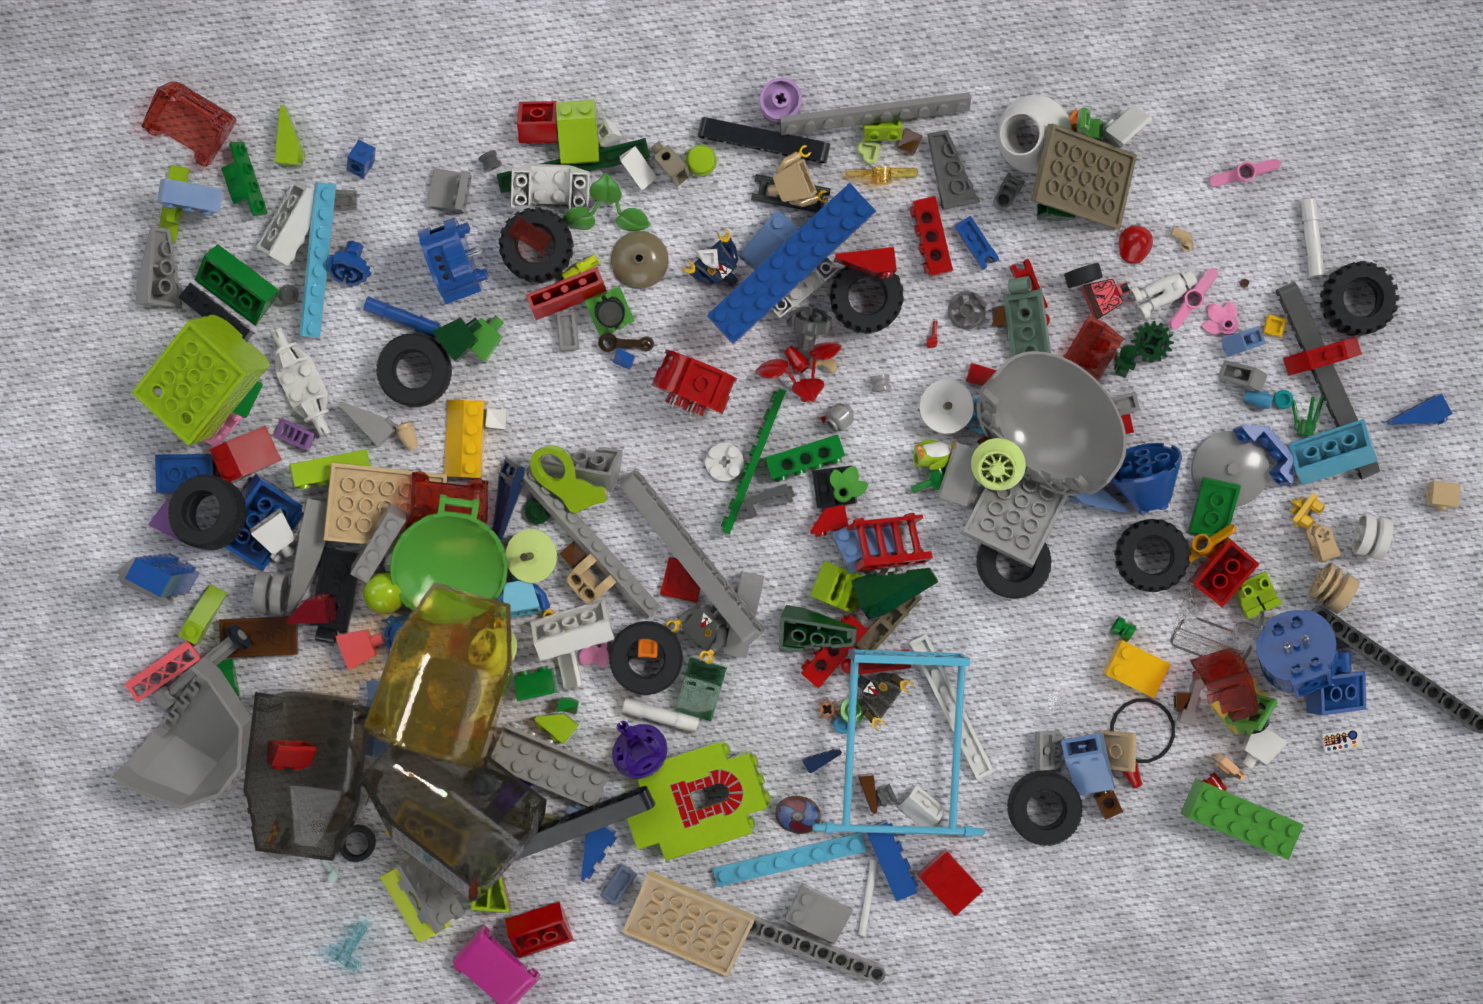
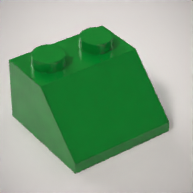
M548 665L538 667L537 671L532 673L529 670L520 671L518 676L514 677L517 702L554 694L558 691L553 668L548 669Z

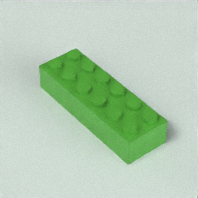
M1195 778L1180 814L1287 860H1289L1304 826L1289 817Z

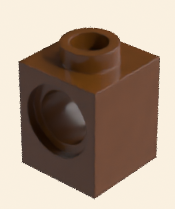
M1114 790L1097 792L1098 795L1094 796L1105 820L1123 813ZM1106 798L1112 799V804L1109 807L1103 806V801Z

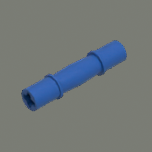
M369 296L363 307V311L413 328L416 332L419 331L434 338L436 336L433 331L440 328L441 323L425 318L422 315L417 316L404 309L391 306L388 302L385 303Z

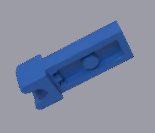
M971 215L954 226L982 270L987 268L985 263L986 257L991 258L993 262L999 260L998 255L990 246Z

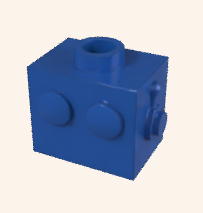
M358 139L348 155L346 171L364 179L373 167L376 148Z

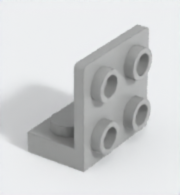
M434 168L427 205L465 213L472 178L471 173Z

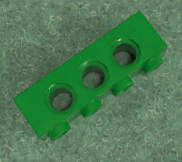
M837 434L765 457L771 479H776V482L787 479V475L791 473L797 476L806 473L805 469L810 467L816 470L824 467L823 463L829 461L831 465L841 462V457H844L845 454ZM822 447L827 448L829 451V456L825 459L818 455V451ZM803 453L810 455L811 461L809 464L801 463L800 456ZM789 459L792 461L793 466L790 470L782 468L783 460Z

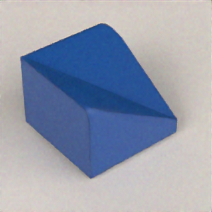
M617 349L613 363L630 370L636 357L626 351Z

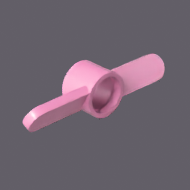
M1270 159L1256 164L1245 161L1233 170L1212 175L1209 178V183L1214 187L1235 181L1245 183L1256 175L1279 169L1280 161L1278 159ZM1245 165L1251 169L1250 178L1245 179L1240 175L1239 169L1241 166Z
M1208 269L1195 288L1183 295V304L1170 320V328L1178 329L1191 311L1203 304L1204 294L1218 277L1216 269ZM1191 292L1199 296V303L1196 306H1191L1187 302V295Z

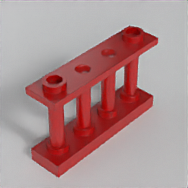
M908 513L902 517L864 520V518L854 519L853 523L847 526V531L857 530L863 555L861 560L855 564L856 571L920 565L933 559L931 551L924 552L921 549L916 529V523L923 519V514L915 515V513ZM899 525H908L914 550L912 553L907 554V551H904ZM891 526L897 551L895 555L887 553L882 527ZM874 528L880 553L878 557L870 555L865 529Z

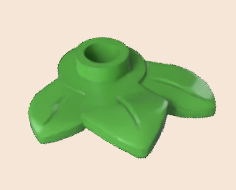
M856 466L847 468L843 473L834 469L830 476V483L834 487V497L839 502H847L851 497L861 496L868 487L867 482L858 481L859 474ZM841 489H845L847 491L846 496L840 495L839 492Z

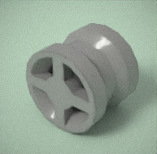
M889 374L870 377L873 382L872 392L891 389V385L888 383Z

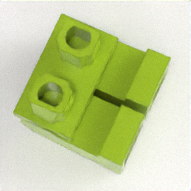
M1266 571L1247 579L1235 593L1245 619H1251L1264 613V611L1282 604Z

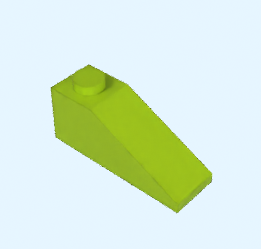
M280 105L275 163L284 166L301 167V162L305 161V151H303L288 108Z
M210 584L186 620L178 636L195 645L200 644L222 605L227 592Z

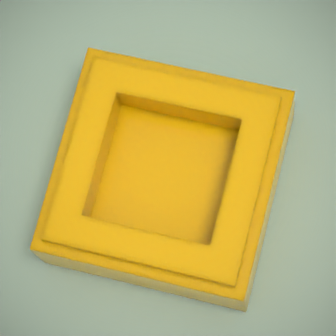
M1267 314L1262 333L1282 338L1287 319Z

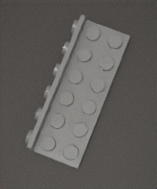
M515 724L504 725L488 766L585 807L597 804L611 771L607 763L592 761L590 756L580 753V755L573 753V749L567 746H562L561 748L555 745L556 742L548 738L542 740L534 732H523Z

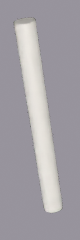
M870 859L858 935L866 936L878 864L876 859Z

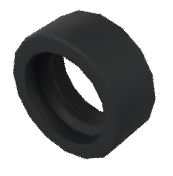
M1094 263L1066 272L1064 277L1067 287L1073 288L1098 280L1103 277L1099 263Z
M360 824L351 825L345 829L338 839L340 854L351 862L364 861L373 853L376 846V839L372 830ZM360 832L366 836L368 848L362 854H352L347 849L346 839L351 833Z

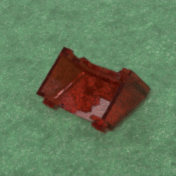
M171 81L157 88L141 127L153 136L167 134L193 150L196 162L201 166L207 167L212 164L233 130L237 119L187 86Z
M412 472L406 510V529L421 518L438 512L440 494L446 495V497L472 501L473 499H479L477 519L487 525L488 481L481 478H473L467 485L429 481L430 477L425 472ZM445 505L444 511L471 514L472 508Z

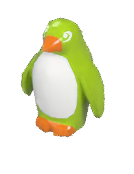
M924 440L918 443L913 450L914 468L929 467L931 470L944 468L948 465L955 442L951 445L935 440Z

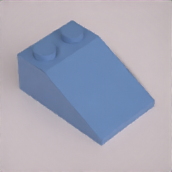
M777 210L739 255L756 270L793 236L799 228Z
M890 526L882 527L887 553L895 555L897 551L892 529ZM847 527L833 532L832 535L849 574L856 572L855 564L861 560L863 555L857 530L847 531ZM874 528L865 529L870 555L878 557L880 553Z

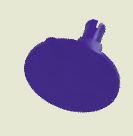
M625 720L621 721L622 725L618 723L616 727L621 734L617 738L612 751V759L616 769L623 776L631 779H643L651 776L660 769L666 759L668 746L665 736L652 725L638 724L629 726Z

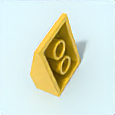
M1119 639L1104 668L1103 674L1155 698L1171 664Z

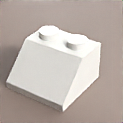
M1135 105L1130 109L1126 106L1119 113L1121 116L1116 121L1112 119L1104 126L1106 130L1103 132V135L1113 146L1121 148L1153 118Z

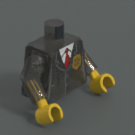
M881 672L878 675L874 674L870 680L863 675L858 676V686L862 688L858 695L860 697L859 705L863 715L872 723L876 731H880L877 728L878 723H882L885 726V722L881 718L901 691L910 693L906 686L907 684L914 686L913 682L904 680L894 673Z

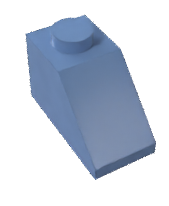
M1260 326L1221 339L1222 347L1227 357L1266 344Z

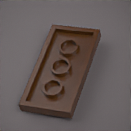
M290 616L219 619L220 643L228 637L227 628L235 624L246 632L251 640V646L247 650L238 648L228 657L298 655V624H286V620Z

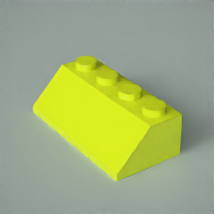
M396 867L380 876L418 943L436 935L428 921L423 924L419 921L418 913L405 891H402L397 883L402 880V877ZM449 920L444 924L445 927L448 928L452 922Z

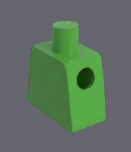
M496 315L489 323L480 318L478 321L482 327L474 332L478 342L471 350L485 363L503 338L497 330L504 322Z

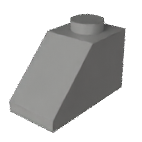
M1225 360L1218 378L1246 389L1262 392L1268 374L1255 367Z

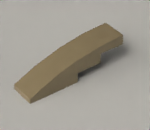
M918 594L888 614L878 617L856 645L863 650H876L922 599V596Z

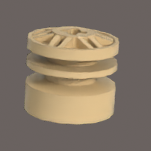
M1328 563L1315 577L1308 596L1312 599L1316 598V601L1319 603L1326 600L1325 607L1339 614L1353 599L1359 588L1360 581L1350 574H1345L1341 577L1342 569H1336L1335 564Z

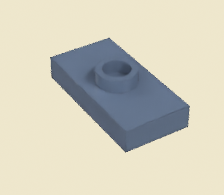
M621 863L600 896L616 906L638 873Z

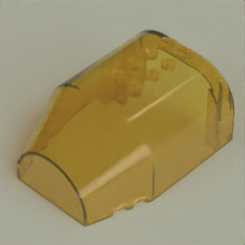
M434 582L420 600V604L413 613H410L407 621L395 634L364 725L367 733L378 740L411 752L464 767L482 768L513 674L511 605Z

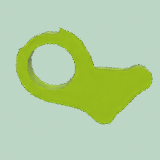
M546 445L537 449L532 454L530 468L533 476L542 486L560 497L570 512L576 514L595 504L606 502L608 491L604 487L594 486L583 479H576L574 462L565 449L557 445ZM552 454L558 457L565 466L564 477L555 478L548 475L541 465L542 455Z

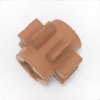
M826 698L825 703L818 702L821 707L815 710L821 712L820 719L826 716L828 722L830 716L837 718L834 712L835 710H840V708L834 707L835 700L829 703V699ZM824 705H826V706L831 705V706H832V708H831L832 713H831V714H829V713L824 714V713H823V712H824V708H823Z

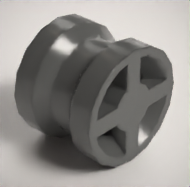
M496 150L489 151L478 158L484 165L485 173L502 165L501 161L496 157Z
M890 783L883 789H876L883 807H886L890 802H897Z

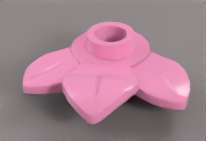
M1229 301L1224 307L1218 304H1209L1207 306V313L1210 319L1202 324V328L1213 335L1221 332L1225 335H1232L1237 331L1238 321L1236 316L1238 312L1233 303ZM1227 322L1232 323V326L1230 328H1227L1225 326Z
M609 642L601 643V646L593 645L589 648L581 649L579 655L580 664L590 665L596 662L599 667H605L609 661V652L607 650Z

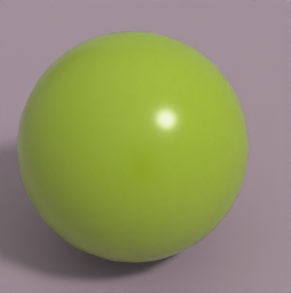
M377 573L371 576L370 580L365 583L363 599L367 607L373 612L384 615L391 614L397 611L403 604L399 598L401 589L397 584H392L391 573Z

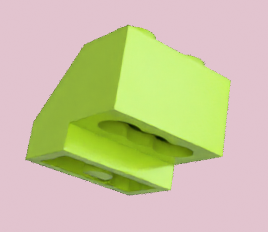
M824 560L810 596L855 614L859 602L852 585V580L862 577V575L855 572L849 574L847 569Z

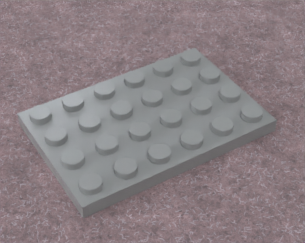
M1024 477L1015 486L1006 490L997 491L985 487L962 534L1032 568L1068 496L1040 487L1041 483L1032 478L1027 480Z

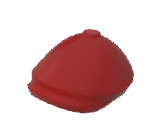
M1138 225L1124 229L1119 238L1120 256L1124 261L1131 264L1142 262L1153 246L1151 232L1145 227Z

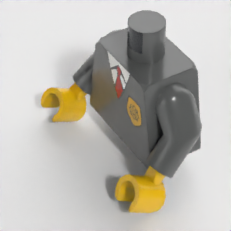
M714 604L712 607L706 605L690 608L678 616V620H670L666 624V627L673 623L675 624V628L670 631L672 633L677 632L679 625L682 624L681 628L706 650L701 652L699 657L703 660L705 656L709 655L706 660L707 664L713 662V654H717L726 642L725 628L727 621L720 615L721 613Z

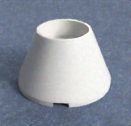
M1028 95L1015 100L1005 109L997 127V143L1002 156L1011 166L1023 172H1038L1048 124H1056L1072 130L1070 119L1063 107L1049 97ZM1027 116L1032 117L1039 127V140L1036 146L1029 152L1020 147L1016 138L1017 127Z

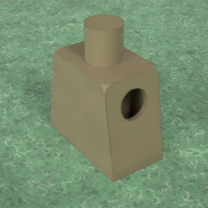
M657 142L652 146L651 150L655 154L654 159L676 187L691 176L687 165L669 145L664 147L660 142Z

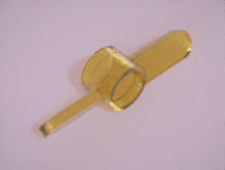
M890 167L848 169L845 171V176L872 177V184L888 185L891 184V178H915L918 176V170L916 168Z

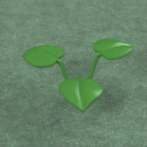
M607 173L590 186L589 193L593 199L597 200L593 210L589 212L585 207H574L568 210L562 218L572 228L589 230L595 225V218L592 216L595 214L601 201L606 204H616L617 213L620 215L616 218V223L623 230L640 231L651 225L647 216L639 209L627 208L623 212L620 210L619 201L622 198V192L618 184Z

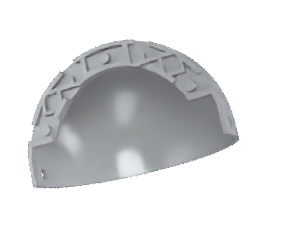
M1031 351L1020 353L1008 359L980 389L977 414L985 436L991 439H1007L1021 449L1026 461L1023 477L1027 480L1032 478L1041 483L1040 487L1062 495L1079 496L1082 493L1091 495L1105 487L1122 466L1127 443L1121 415L1102 385L1086 370L1072 361L1047 352Z

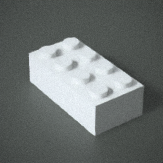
M294 181L256 248L288 266L295 259L296 251L304 243L305 235L310 229L314 191Z
M604 599L531 621L533 642L540 661L569 654L573 651L589 648L590 646L606 643L614 639L611 618Z

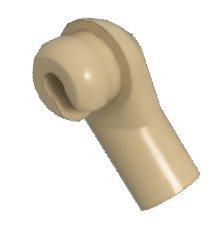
M1173 227L1170 235L1179 239L1183 251L1190 252L1194 247L1191 234Z

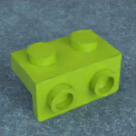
M902 120L863 125L864 141L902 140Z

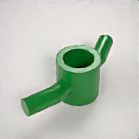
M946 468L927 473L929 479L911 486L912 492L916 493L931 486L934 491L939 490Z

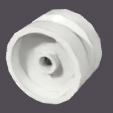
M1363 513L1355 527L1352 539V552L1362 556L1368 553L1370 558L1382 560L1389 550L1394 526L1392 519L1385 517L1376 519V516L1373 514Z

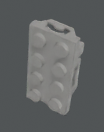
M418 852L396 867L402 877V880L397 882L402 891H405L413 904L421 924L428 921L435 934L445 929L444 924L452 918L457 920L466 914L435 860Z

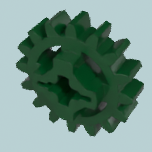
M1152 321L1150 326L1148 322H1145L1144 328L1142 326L1137 327L1139 333L1133 332L1136 339L1131 340V342L1136 345L1134 347L1138 350L1137 357L1143 356L1142 361H1146L1149 358V363H1153L1155 358L1159 362L1161 361V356L1163 358L1168 357L1166 351H1172L1169 345L1174 344V342L1170 341L1169 338L1173 334H1167L1169 328L1163 329V323H1159L1156 326V322ZM1154 330L1159 331L1162 335L1156 334ZM1144 333L1145 338L1143 342L1140 343L1141 336ZM1151 338H1152V340H1153V339H1156V340H1157V339H1160V340L1157 341V343H1155L1154 345H1153V344H1151V345H1149V344H1148V345H1145V343H1148V341H1150ZM1165 341L1164 348L1161 351L1160 346ZM1143 349L1150 350L1151 354L1146 353Z

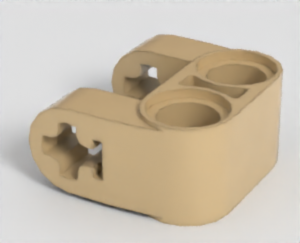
M1314 522L1309 530L1304 529L1310 551H1313L1314 554L1312 556L1316 561L1323 563L1340 556L1339 547L1329 527Z
M589 554L567 577L569 586L586 603L594 602L616 583V580L611 575L600 583L588 570L597 561L592 554Z

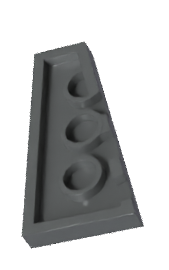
M948 130L928 133L927 137L942 210L979 203V197L974 192L973 184L968 179L965 167L957 155L958 152Z

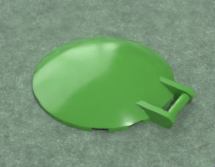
M440 494L438 512L413 523L403 532L394 547L390 564L392 584H397L401 589L399 598L404 605L424 619L447 624L464 622L466 619L479 616L488 610L504 588L508 570L506 553L496 533L484 522L477 519L479 499H473L472 501L446 497V495ZM445 505L472 508L471 514L444 511Z

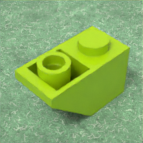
M566 713L537 715L534 719L537 722L535 725L542 731L547 730L551 733L550 737L558 744L560 742L564 744L579 726Z

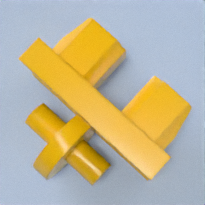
M1312 493L1306 502V499L1302 496L1298 501L1295 499L1291 500L1290 504L1294 507L1290 512L1295 515L1292 519L1295 527L1301 526L1309 530L1314 523V519L1308 516L1310 511L1320 515L1325 509V505L1318 500V495Z

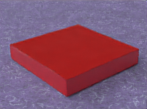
M669 557L660 594L697 603L701 588L678 559Z

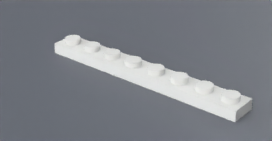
M927 634L909 642L913 651L935 652ZM920 665L954 733L956 692L942 665ZM963 709L961 749L976 779L979 780L993 773L994 770Z

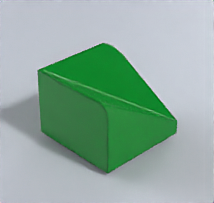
M561 697L557 712L563 711L577 714L579 700Z

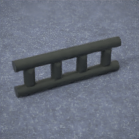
M755 175V182H760L758 194L752 193V201L815 213L824 207L821 201L800 207L791 205L788 201L783 202L780 195H777V197L767 196V184H775L773 177ZM815 185L817 192L820 190L827 191L820 195L821 199H823L824 195L830 196L831 188Z

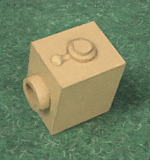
M1441 481L1428 482L1425 505L1435 506L1436 510L1440 511L1459 507L1461 484Z

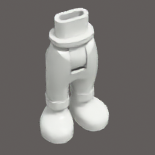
M1190 270L1186 273L1181 272L1161 278L1151 285L1144 287L1143 290H1139L1135 286L1131 287L1129 295L1135 305L1146 298L1163 292L1156 298L1136 306L1139 316L1145 321L1150 318L1151 310H1156L1158 307L1179 299L1198 282L1193 271Z

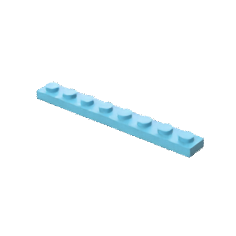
M315 182L299 332V335L303 337H320L327 276L326 267L329 257L336 184Z
M855 833L713 867L717 887L866 852L863 834Z

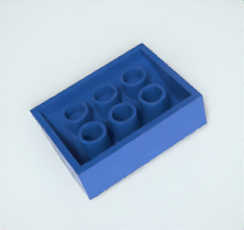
M256 473L242 492L247 506L245 526L242 528L243 530L237 539L224 548L263 571L272 559L270 557L271 552L252 536L250 529L280 508L291 530H293L304 513H302V504Z

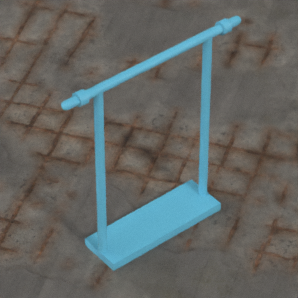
M849 649L848 657L851 659L842 824L825 822V824H814L812 829L825 832V834L858 832L964 835V837L983 836L985 834L983 828H973V826L956 827L966 666H970V658L963 653ZM859 663L958 666L949 827L850 824Z

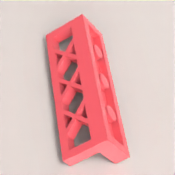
M189 641L184 642L124 683L136 702H140L202 659L194 648L196 645ZM190 650L195 659L191 662L182 661L183 654ZM171 662L178 663L177 671L174 673L166 672L167 665ZM155 673L162 674L161 682L158 684L150 683L151 676ZM139 684H145V693L139 696L134 688Z

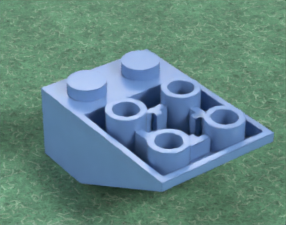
M1103 732L1061 740L1064 758L1073 785L1079 792V795L1115 789Z

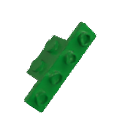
M243 141L229 143L234 162L222 167L221 170L232 203L239 204L247 200L253 216L268 214L245 143Z

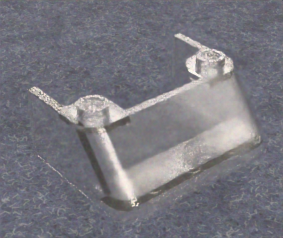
M1191 585L1179 608L1171 633L1170 642L1172 646L1231 669L1241 668L1263 631L1264 611L1259 612L1253 624L1242 621L1238 622L1233 630L1197 617L1199 606L1193 602L1195 585Z

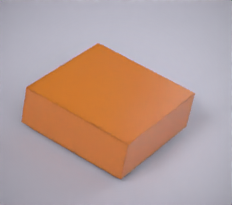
M640 639L638 641V657L657 658L658 643L651 639Z

